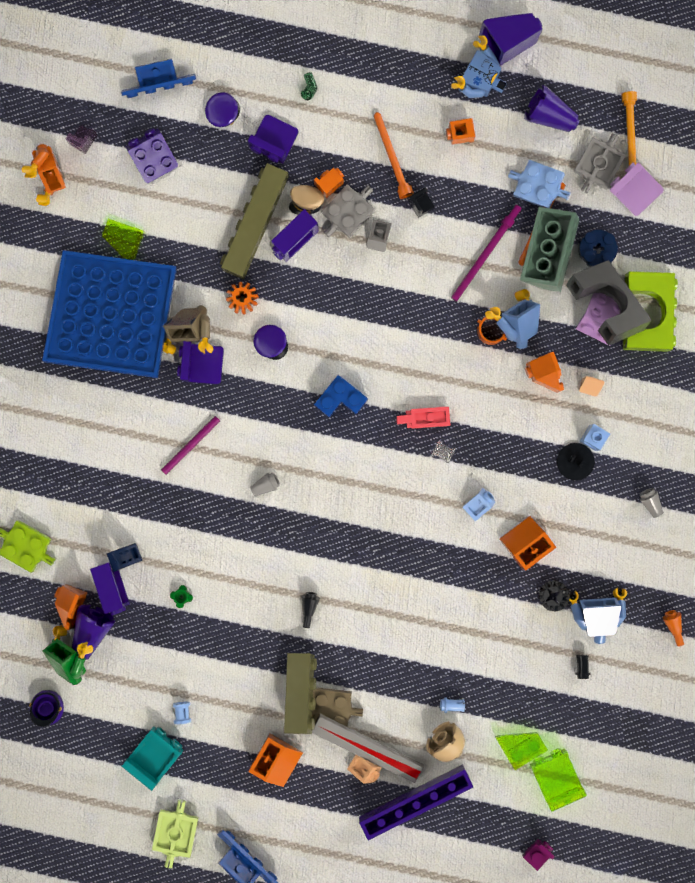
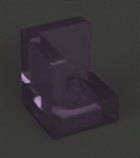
M80 125L74 135L71 133L67 135L66 141L69 145L86 154L97 134L93 129H87Z

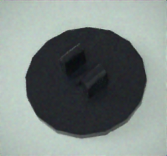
M570 443L564 446L559 451L556 459L559 472L565 478L573 481L588 477L595 465L592 451L586 445L580 443Z

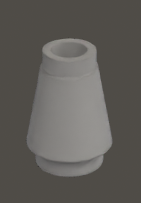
M273 472L271 474L267 473L250 486V489L256 497L277 490L280 482Z
M654 488L646 489L639 494L641 497L640 501L653 518L659 517L664 513L658 492Z

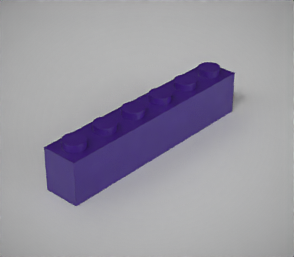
M462 764L359 816V824L369 841L473 788V784Z

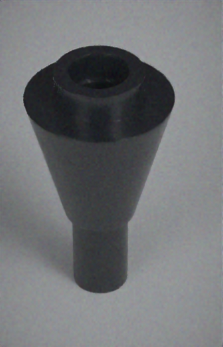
M306 592L304 595H301L304 615L303 628H310L312 616L320 600V597L314 592Z

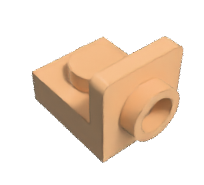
M355 755L347 768L363 784L375 782L379 778V772L382 767L374 765L358 755Z

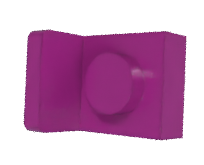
M539 839L522 855L537 871L549 858L553 860L555 857L552 853L553 848L546 841L542 843Z

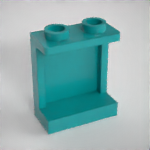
M155 726L152 727L121 766L151 791L184 751L181 748L182 745L177 740H171L166 736L167 733L162 728H156Z

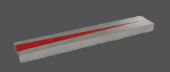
M322 714L319 715L315 728L312 730L313 734L413 783L416 782L424 768V764Z

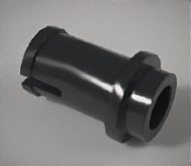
M576 655L577 672H575V675H577V679H589V675H591L589 672V655Z

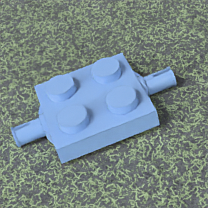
M532 160L528 161L525 170L521 174L511 170L508 178L518 181L513 195L540 207L550 208L557 196L568 200L571 192L561 189V182L565 176L564 172Z

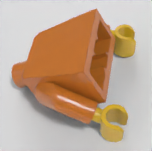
M40 144L32 152L34 159L31 162V166H23L22 172L26 173L25 178H35L38 172L45 186V195L38 194L36 201L38 205L48 206L50 195H53L55 191L66 188L51 147Z

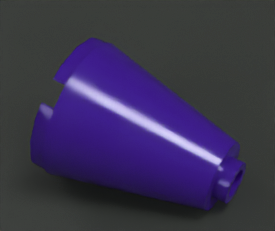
M542 85V89L539 88L528 105L530 111L529 113L525 112L524 119L528 122L566 132L575 130L579 124L578 114L545 85Z
M81 605L78 607L71 647L78 653L77 646L79 644L88 642L87 646L92 645L93 652L85 655L86 660L91 657L115 623L113 615L111 616L110 613L104 614L103 609L96 607V610L90 609L91 605Z

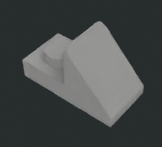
M373 219L367 241L368 249L385 252L391 223Z

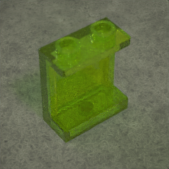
M561 748L551 751L549 756L537 757L533 760V763L529 764L551 812L587 796L569 759L568 752L565 749L561 750Z

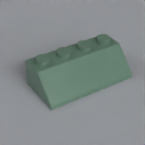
M544 207L538 208L520 281L541 289L561 292L579 224L576 212Z

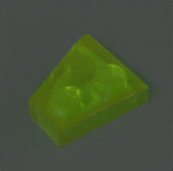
M537 732L495 736L514 770L519 769L548 751Z

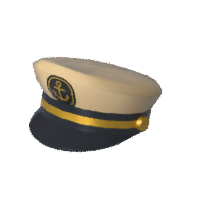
M295 186L290 192L292 201L289 204V210L297 215L304 209L309 214H314L321 209L324 195L313 186Z

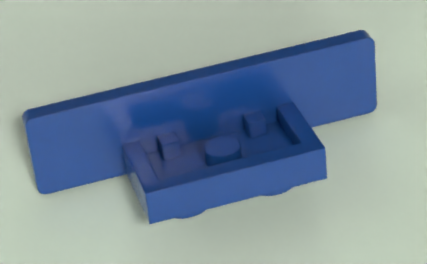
M172 59L136 66L135 70L140 86L124 89L121 91L122 96L126 95L127 98L138 96V93L143 91L146 94L154 93L156 88L172 89L175 88L174 84L182 83V86L193 84V80H196V74L177 77Z
M221 830L218 832L217 835L230 847L218 864L238 883H254L260 876L266 883H278L276 881L278 878L271 871L267 872L262 867L263 863L256 857L253 859L248 854L249 850L243 844L239 845L234 840L235 836L230 831Z

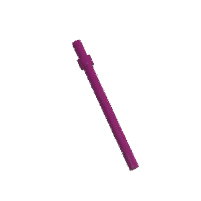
M515 205L509 215L505 216L501 221L502 225L451 296V299L456 302L459 300L507 229H510L515 223L514 219L522 209L520 206Z

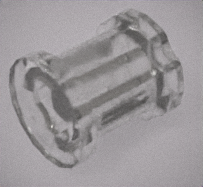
M438 440L431 455H436L445 460L446 463H449L456 449H451Z

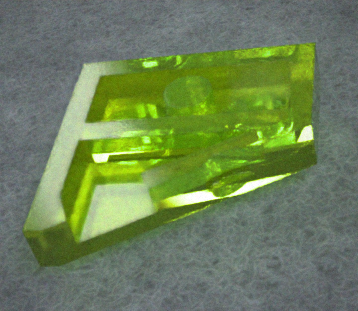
M108 219L102 237L124 259L135 260L145 232Z

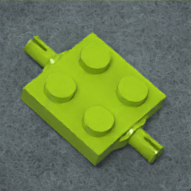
M20 520L15 522L9 532L0 528V537L4 538L3 546L0 549L2 557L30 573L34 572L36 566L41 561L50 566L54 564L56 559L46 554L51 538Z

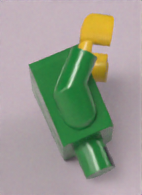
M63 625L56 626L52 630L55 639H52V643L42 652L59 676L70 684L77 685L82 681L81 676L86 672L84 667L85 655L93 652V646H87L88 642L81 643L77 646V653L60 640V637L67 635V630Z

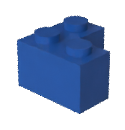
M337 375L314 406L328 418L332 416L340 404H343L357 415L368 401V398L341 376Z

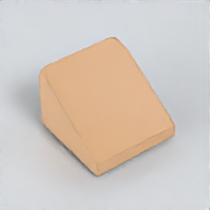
M586 376L582 378L579 391L597 396L604 385V381Z

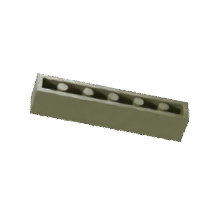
M268 163L259 172L258 178L260 180L258 185H254L250 194L252 196L251 201L245 204L243 209L244 217L237 222L235 228L237 233L235 237H231L228 243L230 249L227 255H223L220 262L224 272L243 280L289 178L287 171Z

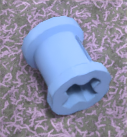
M190 702L173 703L176 718L174 724H187L191 722L188 707Z

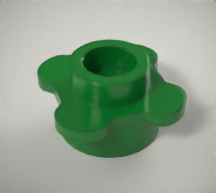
M181 585L177 591L170 593V598L174 600L178 608H183L185 603L193 600V596L188 593L185 585Z

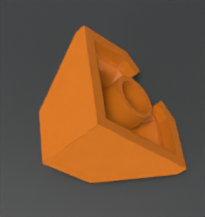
M554 351L526 364L525 371L527 377L531 378L534 383L556 393L564 390L563 383H559L558 380L562 375Z
M68 584L58 587L54 596L57 598L55 606L66 630L74 627L78 607L83 605L87 592Z

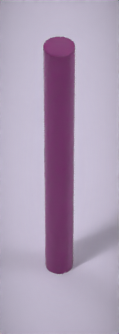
M214 416L161 471L167 475L220 420Z

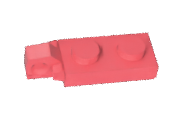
M449 407L411 409L406 411V415L397 416L396 422L397 424H407V428L412 429L450 426Z

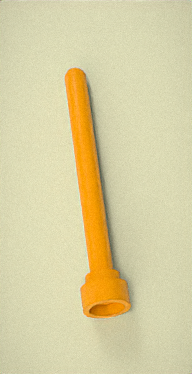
M628 91L622 93L621 98L622 103L626 106L628 163L630 166L632 163L636 165L634 105L635 101H637V92Z

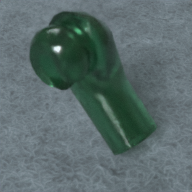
M312 72L304 74L307 86L304 91H301V97L307 101L311 100L318 90Z

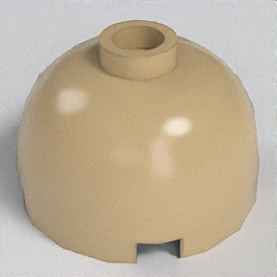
M449 721L436 727L432 732L435 735L432 739L428 738L426 742L427 752L442 762H449L460 757L465 745V738L461 729L455 723L451 724Z

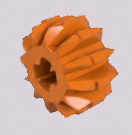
M239 282V288L233 284L232 288L234 291H227L231 297H227L226 301L232 302L229 304V308L233 309L235 307L234 312L237 314L242 309V314L245 315L246 308L252 312L251 305H258L254 300L258 299L259 296L258 294H253L256 288L249 289L250 283H246L245 287H243V283ZM241 294H244V296L247 297L244 298V302H241L240 299H238L241 298Z

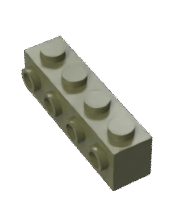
M287 653L284 733L312 734V730L315 728V719L312 718V712L316 706L313 690L316 689L314 670L317 669V659L315 655L310 653Z

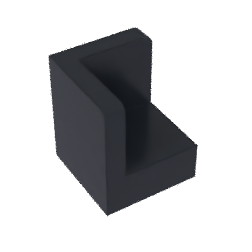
M426 187L409 197V204L418 218L435 208L427 195L428 190Z

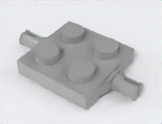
M612 133L608 142H601L594 137L591 139L573 171L586 180L581 188V191L585 190L584 193L589 192L592 184L598 185L605 190L611 184L626 157L625 154L619 152L614 147L619 138L618 135L615 136Z
M346 185L321 211L331 224L324 231L327 237H330L338 230L350 238L375 212V208L366 200L369 194L373 192L371 187L367 185L359 193L354 191L349 185Z

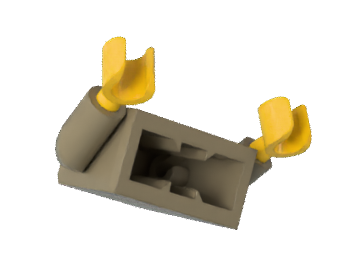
M204 306L184 308L163 325L166 331L163 352L167 354L175 353L176 346L171 344L172 342L200 341V339L202 341L198 344V349L203 354H205V349L209 353L213 352V346L208 343V339H210V318L207 316V309Z

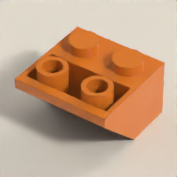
M531 516L527 517L499 539L524 571L528 570L556 548L545 531Z
M269 733L248 772L265 782L284 787L303 752Z

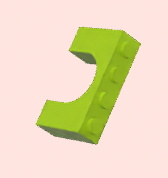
M629 271L625 274V283L633 294H644L653 297L660 305L661 319L655 328L645 329L623 339V350L662 352L673 350V347L676 345L674 328L677 324V318L674 316V309L677 307V298L674 297L678 285L675 273Z

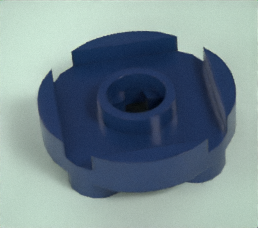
M593 230L587 233L580 241L578 248L581 260L583 259L589 267L608 260L612 263L618 251L614 235L604 230ZM597 244L603 248L600 254L593 250V247H596Z

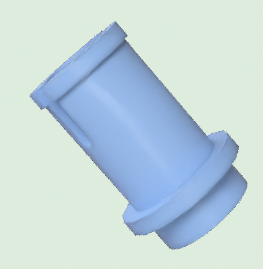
M445 697L440 700V711H444V713H447V711L464 712L465 704L463 703L465 701L464 699L454 700Z

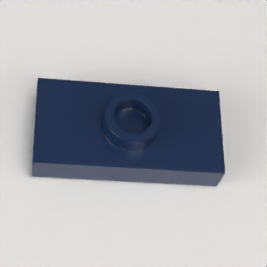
M136 543L107 553L113 572L143 561Z

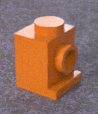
M472 118L451 121L449 123V128L446 129L447 140H451L452 145L474 142L476 136ZM456 132H462L463 135L457 136Z
M333 168L330 171L326 170L321 174L320 180L317 177L314 179V185L327 199L344 184V175L338 168Z

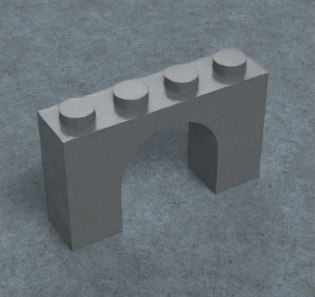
M609 260L573 274L566 284L576 300L593 293H602L608 295L617 303L620 314L606 319L598 329V332L608 346L644 331L652 321Z

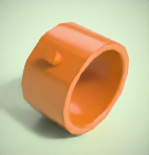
M484 317L482 321L478 319L477 334L483 343L495 345L502 340L506 341L507 338L504 332L498 340L486 339L481 332V326L484 321L489 319L487 317Z

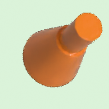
M676 610L667 611L662 619L672 635H674L676 645L683 646L681 613L676 612Z

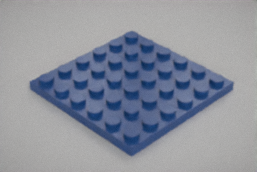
M63 250L42 361L45 363L158 378L166 335L163 325L168 321L177 270L176 266Z

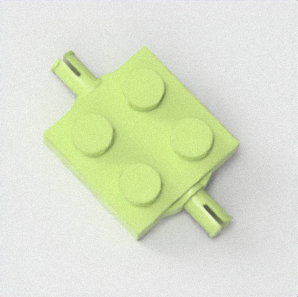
M178 800L176 811L171 812L161 809L159 812L152 850L167 855L164 865L166 868L168 865L169 868H173L174 857H191L199 817L184 813L185 800Z

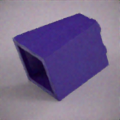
M533 13L518 14L484 20L479 36L487 38V45L501 66L535 45L543 28L539 18H535Z

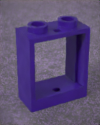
M304 209L271 240L272 253L280 261L283 259L287 262L319 232L318 222Z
M110 562L91 568L90 571L104 614L110 612L112 616L125 611V607L130 605L120 571L113 572Z

